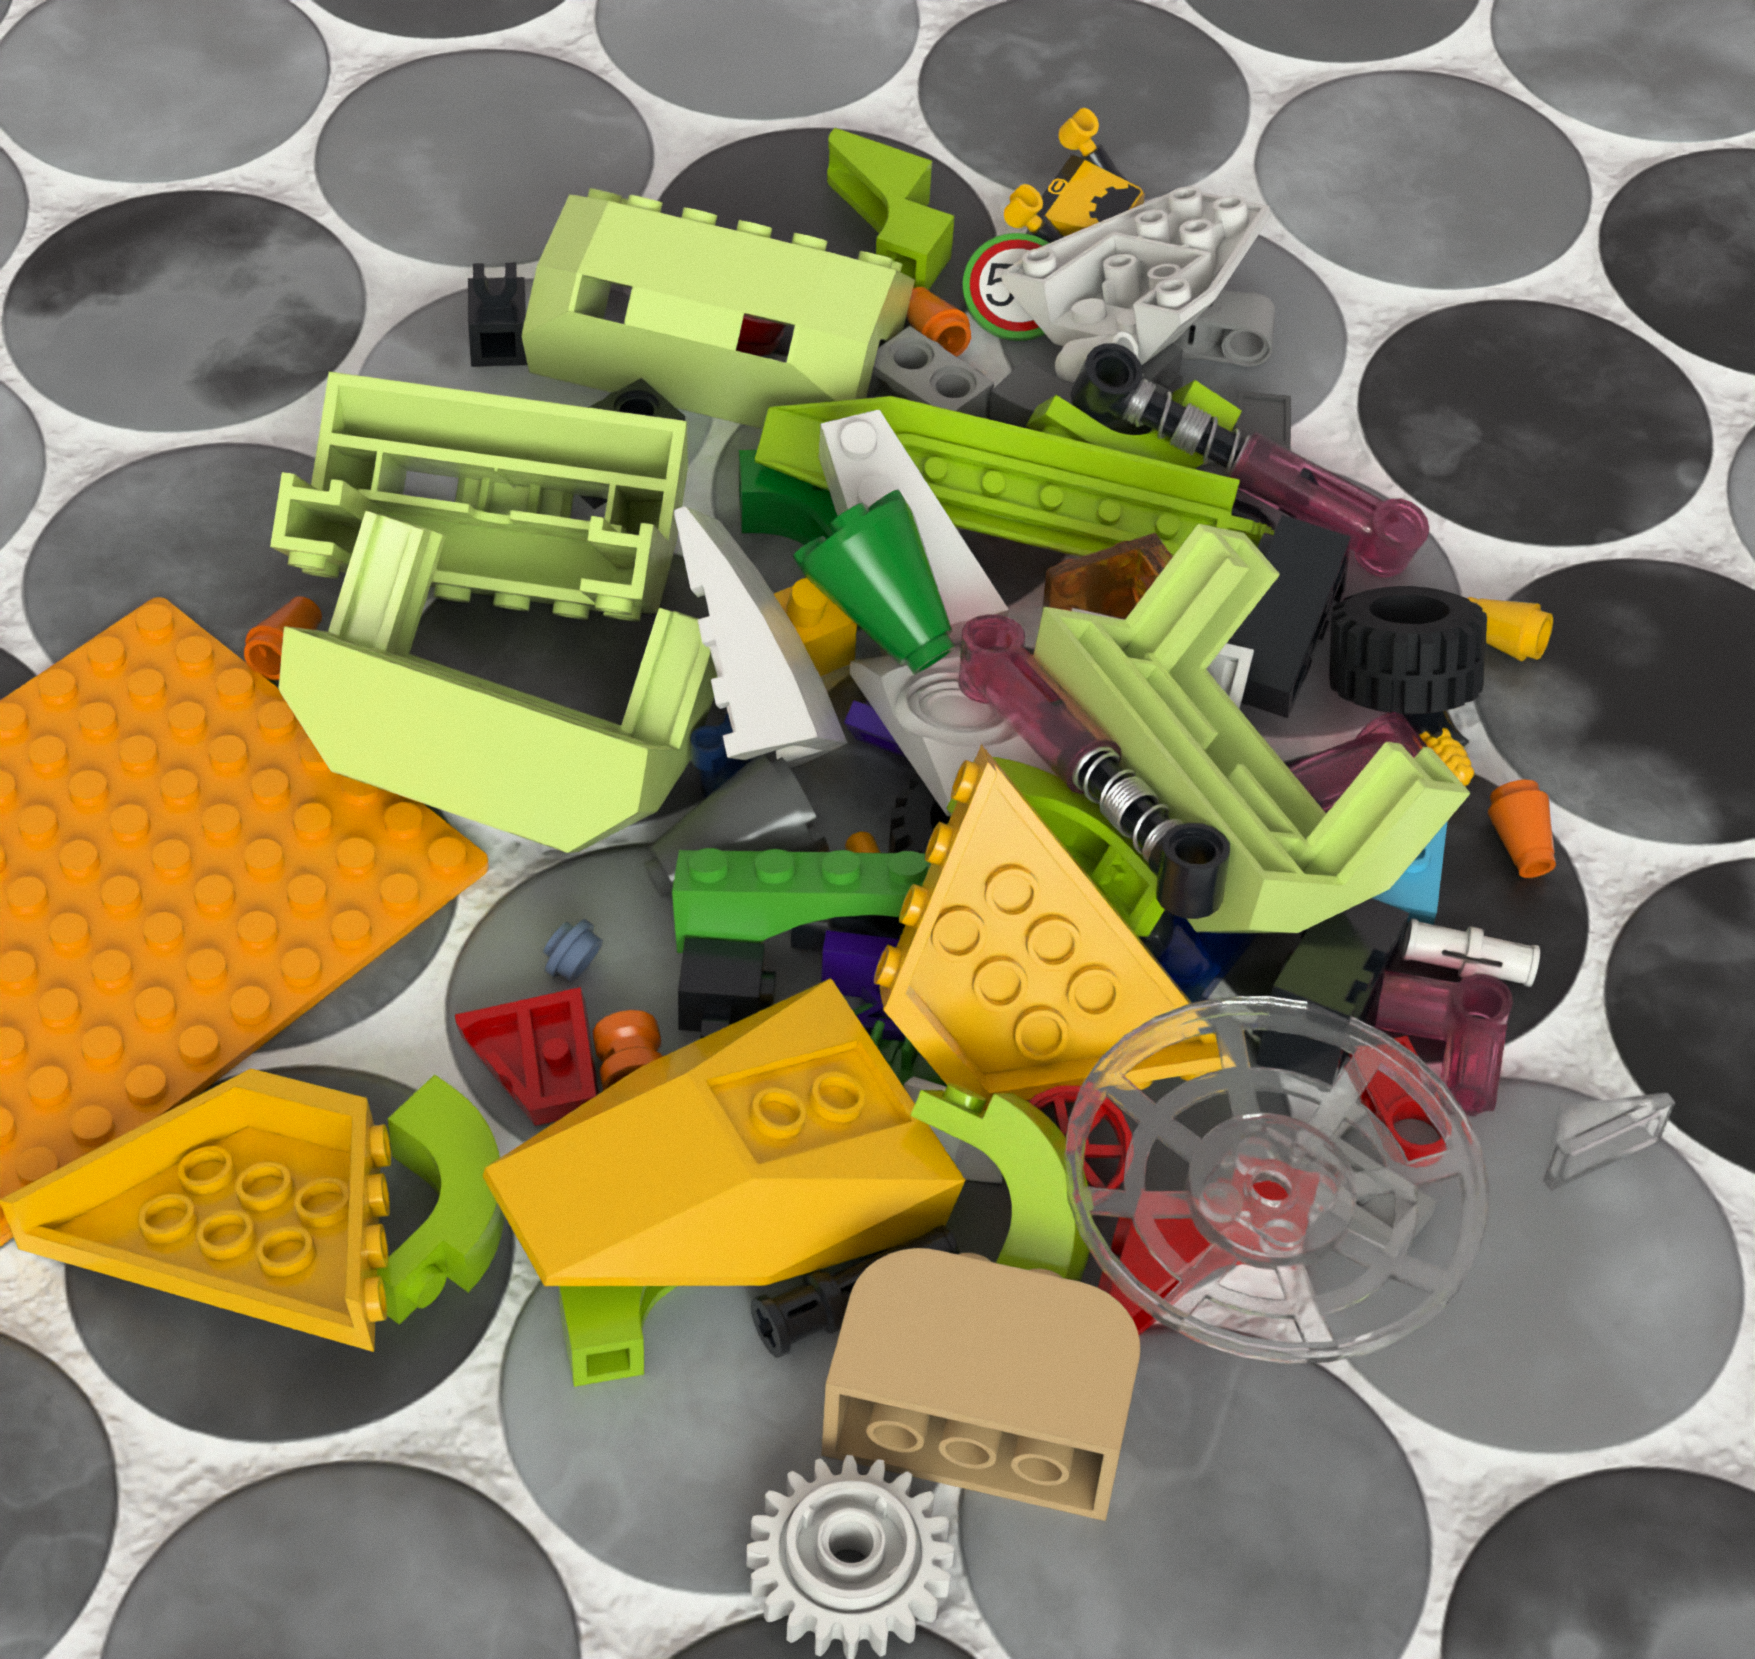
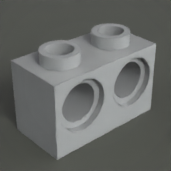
M909 326L878 348L866 398L894 396L989 419L991 390L994 389V382L988 379L981 371L972 368L945 350L936 341L930 340Z

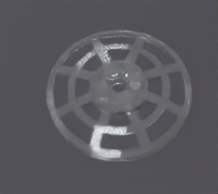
M1232 996L1190 1003L1151 1018L1125 1034L1098 1060L1080 1087L1067 1126L1064 1150L1067 1200L1080 1236L1100 1268L1131 1301L1163 1325L1200 1344L1244 1358L1284 1364L1328 1363L1367 1355L1405 1339L1434 1319L1458 1293L1477 1258L1488 1220L1489 1179L1482 1148L1466 1112L1446 1084L1416 1054L1383 1031L1352 1016L1350 1019H1347L1305 1001L1270 996ZM1244 1030H1269L1301 1035L1336 1046L1352 1054L1353 1057L1333 1086L1322 1080L1294 1071L1268 1067H1250ZM1210 1033L1216 1034L1222 1070L1210 1072L1184 1082L1165 1094L1157 1103H1154L1125 1077L1136 1064L1162 1048L1194 1036ZM1378 1070L1397 1082L1423 1108L1440 1132L1448 1149L1447 1151L1411 1161L1407 1160L1403 1149L1390 1130L1366 1106L1358 1101ZM1255 1091L1288 1094L1311 1101L1319 1105V1107L1307 1123L1286 1115L1260 1113ZM1227 1094L1232 1118L1212 1128L1202 1139L1174 1119L1178 1114L1198 1102L1217 1095ZM1106 1097L1139 1124L1134 1131L1126 1154L1123 1180L1124 1190L1085 1187L1083 1166L1086 1140L1095 1114ZM1343 1121L1353 1126L1369 1142L1384 1167L1353 1172L1347 1157L1331 1139ZM1156 1139L1190 1164L1185 1181V1191H1146V1163ZM1457 1177L1461 1192V1229L1454 1256L1449 1266L1444 1270L1406 1256L1411 1247L1418 1221V1194L1416 1188ZM1263 1181L1275 1182L1286 1190L1288 1197L1276 1201L1266 1199L1255 1191L1253 1184ZM1393 1194L1395 1201L1394 1226L1386 1247L1348 1229L1357 1200ZM1092 1215L1131 1218L1136 1232L1150 1254L1171 1276L1179 1281L1176 1287L1163 1299L1140 1282L1111 1251L1095 1225ZM1191 1218L1200 1234L1212 1246L1196 1265L1192 1267L1167 1243L1156 1226L1154 1219ZM1333 1251L1368 1268L1366 1273L1350 1284L1327 1294L1315 1296L1305 1266L1323 1259ZM1238 1261L1255 1268L1275 1270L1285 1299L1251 1296L1227 1288L1219 1283ZM1390 1278L1430 1293L1415 1310L1399 1321L1368 1334L1335 1340L1324 1318L1326 1314L1338 1312L1361 1302L1380 1289ZM1205 1299H1208L1220 1306L1248 1315L1275 1319H1293L1303 1342L1288 1343L1248 1337L1207 1324L1191 1314Z

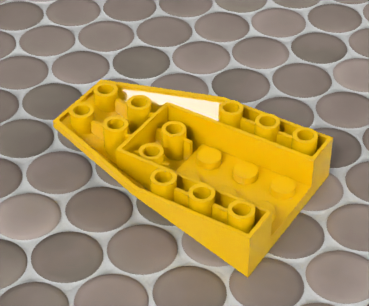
M831 978L638 1068L485 1167L482 1176L544 1286H766L889 1249L926 1234L939 1225L946 1226L966 1181L931 1127L910 1116L915 1103Z

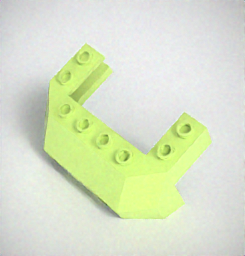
M589 188L587 197L569 194L537 264L521 337L529 373L611 393L642 378L677 409L763 429L769 407L865 399L880 340L887 342L903 331L915 279L901 273L902 263L895 262L892 258L864 251L859 252L858 260L825 251L828 242L826 240L798 233L793 234L792 243L771 239V227L738 220L736 230L715 226L717 215L686 207L683 208L681 218L661 213L662 202L635 195H629L628 199H624L621 195ZM611 284L631 288L624 324L604 319ZM744 315L795 327L787 363L736 351Z
M329 372L312 483L310 485L295 474L282 472L270 547L288 556L287 565L302 568V573L325 578H339V572H347L365 511H369L446 535L430 586L435 588V598L469 603L471 593L494 596L493 606L505 609L529 611L530 601L553 604L552 614L567 618L587 620L589 610L604 612L603 616L609 618L640 621L641 613L657 614L677 542L678 529L674 510L682 507L688 471L687 421ZM407 471L459 478L455 502L403 495ZM574 494L607 499L605 519L591 516L590 521L571 519Z
M365 511L328 632L284 626L278 690L330 771L566 853L579 852L657 812L690 762L691 734L695 729L705 726L714 698L711 679L718 677L710 648L702 643L698 625L699 618L677 611L673 612L663 608L658 609L622 725L409 654L446 535L390 516Z
M1198 524L1125 620L1043 607L1033 654V663L1043 704L1061 699L1066 705L1065 714L1092 742L1096 741L1098 744L1110 745L1120 756L1119 766L1123 770H1134L1136 777L1141 778L1157 794L1159 804H1166L1169 807L1168 817L1170 819H1179L1183 823H1202L1214 827L1223 833L1229 841L1230 856L1223 903L1218 911L1208 917L1199 919L1186 918L1196 932L1299 933L1389 890L1471 793L1432 748L1423 747L1413 758L1402 744L1385 742L1327 814L1206 670L1280 574L1245 533ZM1055 751L1056 754L1063 761V757L1057 751Z

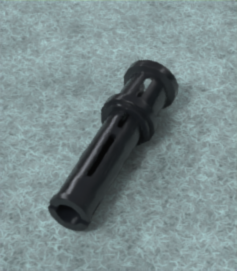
M939 1225L926 1234L913 1238L887 1251L880 1252L833 1275L826 1271H814L805 1275L802 1285L773 1298L768 1297L766 1294L757 1296L751 1301V1314L757 1332L768 1351L774 1357H781L790 1352L791 1344L821 1330L827 1333L841 1330L853 1286L868 1266L890 1253L913 1248L934 1249L958 1255L960 1251L956 1240L947 1227ZM845 1290L848 1291L847 1294H845V1295L842 1294L843 1291H845ZM801 1310H805V1311H806V1312H804V1313H802V1314H800V1315H798V1316H795V1317H793V1318H789V1317H788V1316H790V1315H792V1314H794V1313H797V1312H799V1311H801Z

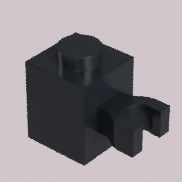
M516 262L505 263V277L487 278L484 275V263H473V278H468V330L471 367L528 365L521 337L526 317L525 277H517Z
M685 938L678 988V1030L701 1032V1039L774 1005L776 971L764 970V944Z

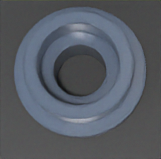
M587 919L581 920L575 926L569 922L563 923L549 939L543 950V953L549 957L545 971L552 977H557L561 974L570 982L576 980L590 965L603 944V940L593 933L594 925Z

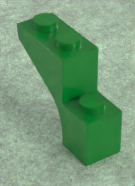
M739 450L741 534L764 533L779 535L806 545L821 536H824L827 540L836 533L831 526V522L837 517L830 491L823 490V488L756 463L755 456L757 450Z

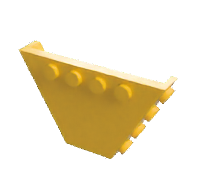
M981 744L974 763L964 760L957 772L951 790V799L956 800L957 803L948 825L939 822L930 837L925 853V861L931 863L923 885L913 884L904 899L899 922L905 924V928L897 947L887 945L879 959L874 975V984L880 985L883 1009L946 1085L948 1083L956 1084L986 1098L983 1107L985 1111L994 1093H1014L1024 1100H1031L1036 1094L1055 1086H1084L1092 1090L1113 1087L1118 1091L1130 1092L1149 1087L1153 1080L1179 1076L1187 1081H1201L1215 1077L1219 1070L1235 1068V1063L1226 1044Z
M250 1068L0 1199V1204L16 1245L22 1251L372 1352L375 1351V1322L383 1321L387 1318L385 1288L381 1276H377V1268L388 1266L387 1238L383 1225L379 1224V1217L389 1216L390 1199L384 1173H380V1167L391 1165V1146L386 1125H374L368 1100L365 1097Z

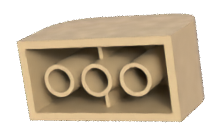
M925 1248L905 1249L890 1253L868 1266L859 1276L851 1291L825 1385L821 1456L844 1461L846 1455H853L856 1464L871 1467L878 1459L884 1460L885 1471L898 1474L908 1471L912 1474V1477L1106 1521L1140 1358V1339L1136 1325L1122 1304L1107 1292L1090 1284L1062 1278L1059 1274L1047 1269L1025 1270L993 1263L979 1254L961 1253L957 1255Z

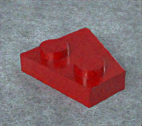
M581 987L455 1014V1022L461 1037L535 1126L558 1121L599 1094L586 1001Z

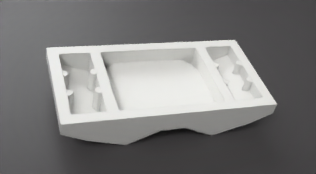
M967 644L955 645L956 648L950 654L913 675L906 663L900 665L890 655L851 661L849 674L946 816L952 815L946 807L951 800V790L957 772L964 760L974 761L981 744L992 757L1021 762L1066 780L1056 753H1050L1044 746L1037 726L1038 723H1041L1040 718L1022 712L1008 693L997 660L979 648Z

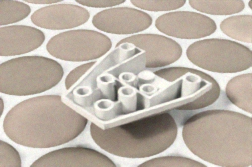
M1192 186L1177 188L1168 194L1024 253L1021 260L1001 273L1002 283L1053 344L1064 346L1067 342L1074 339L1127 332L1136 341L1138 360L1143 365L1176 341L1214 302L1271 217L1270 206L1248 202L1242 196L1231 195L1223 197L1203 193L1199 188Z

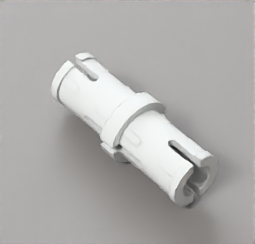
M1411 918L1405 933L1402 959L1408 961L1411 959L1457 969L1459 977L1473 979L1476 973L1522 983L1524 986L1531 987L1539 965L1540 948L1538 945L1532 944L1530 946L1484 936L1482 928L1469 926L1465 932L1419 922L1417 919Z

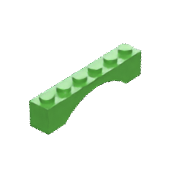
M715 848L679 850L672 888L677 953H683L685 938L761 943L772 936L799 925L834 917L862 915L899 917L904 899L913 884L923 885L931 863L925 861V854L914 851L854 853L848 850L832 852H787L781 849L721 851Z

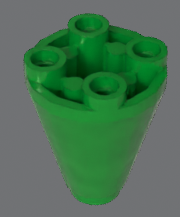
M899 489L877 500L868 508V511L863 503H859L844 511L831 522V526L836 533L827 540L824 536L818 537L794 553L793 558L805 577L900 665L906 663L913 675L936 664L956 648L948 636L953 630L914 513Z

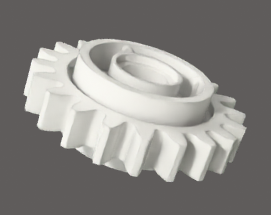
M846 1455L842 1465V1473L833 1475L827 1464L822 1459L815 1460L814 1482L809 1483L794 1471L787 1474L788 1497L769 1490L765 1494V1513L767 1515L752 1517L751 1538L756 1542L747 1544L746 1567L755 1570L751 1574V1594L758 1597L768 1596L764 1603V1618L767 1622L789 1616L786 1640L790 1643L800 1639L807 1631L814 1632L815 1655L822 1656L829 1648L831 1641L839 1639L843 1643L846 1659H855L859 1641L867 1639L873 1650L880 1657L886 1655L889 1631H893L900 1639L910 1644L914 1641L916 1623L914 1616L922 1621L933 1623L936 1619L938 1606L935 1597L948 1596L951 1575L945 1570L952 1568L954 1558V1545L944 1542L948 1537V1517H930L933 1513L935 1498L931 1491L918 1494L913 1498L909 1497L912 1474L908 1471L898 1476L892 1483L885 1482L884 1460L878 1459L871 1466L867 1475H860L857 1471V1464L853 1455ZM850 1549L862 1553L867 1558L857 1563H846L837 1559L834 1554Z

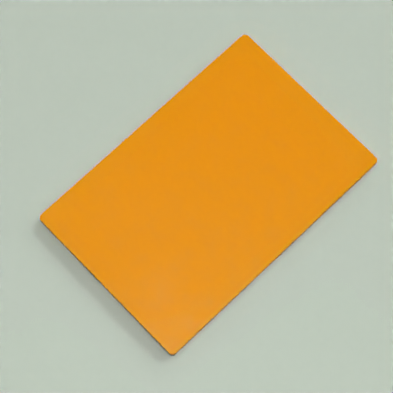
M162 597L150 599L0 700V1199L198 1096L480 879L489 869L487 854L425 804L331 772L278 688L260 673L253 671L245 661L171 602ZM0 1204L1 1247L12 1239L13 1235Z

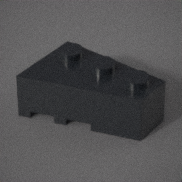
M1281 515L1274 535L1263 534L1258 549L1280 575L1236 630L1233 638H1230L1227 644L1254 650L1241 703L1285 718L1289 717L1310 670L1313 660L1311 657L1318 639L1323 640L1329 627L1330 621L1326 620L1333 600L1340 602L1345 592L1351 536L1285 515Z
M1370 898L1303 930L1298 947L1295 951L1291 950L1284 961L1279 977L1273 985L1271 998L1267 997L1264 1000L1257 1015L1252 1034L1262 1039L1256 1064L1330 1094L1349 1056V1050L1352 1049L1399 953L1409 912Z

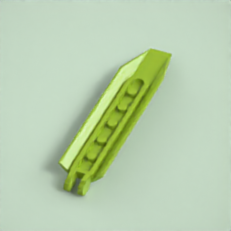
M894 396L769 407L755 456V462L829 491L819 460L821 423L880 410L952 523L958 528L1157 576L1160 575L1198 524L1245 533L1257 548L1264 533L1274 535V530H1272V527H1268L1267 524L1256 523L1253 520L1231 515L1240 481L1238 479Z

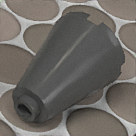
M775 750L754 757L649 845L653 859L645 862L644 867L656 891L662 898L672 893L679 850H700L704 848H715L721 851L781 849L787 852H830L825 836L814 841L808 831L809 828L813 827L812 821L816 820L817 817L790 767L783 757L776 758Z

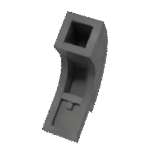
M1170 344L1141 365L1142 373L1145 374L1143 379H1148V382L1155 384V391L1162 395L1166 392L1173 394L1174 391L1182 387L1183 376L1179 374L1183 349L1173 344ZM1024 360L991 390L989 420L1030 429L1026 425L1035 408L1054 395H1058L1072 404L1070 393L1073 382L1057 378ZM1122 417L1120 421L1116 420L1109 424H1102L1113 431L1127 435L1148 434L1152 429L1145 424L1136 427L1135 422L1131 424L1130 421L1127 422Z

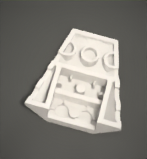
M686 506L675 509L674 515L690 588L697 597L705 595L710 615L699 619L698 625L702 643L710 648L718 677L711 679L716 706L720 709L727 708L733 733L723 735L727 757L747 760L776 750V758L783 757L788 766L792 768L805 764L847 744L817 669L794 625L760 572L719 520Z

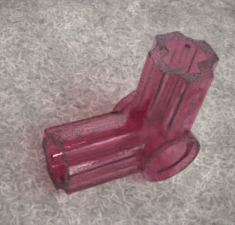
M1385 970L1375 1029L1445 1041L1437 1092L1442 1103L1449 1107L1452 1113L1473 1117L1485 1111H1494L1497 1102L1506 1031L1513 1005L1512 993L1507 985L1498 978L1487 974H1474L1463 978L1459 983ZM1471 1015H1480L1487 1019H1479Z

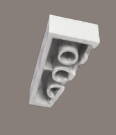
M875 410L821 423L819 460L837 516L859 503H863L868 511V508L877 500L899 489L914 513L953 630L948 636L954 645L967 644L977 647L1003 640L1009 609L881 411ZM879 646L882 656H888L889 654Z

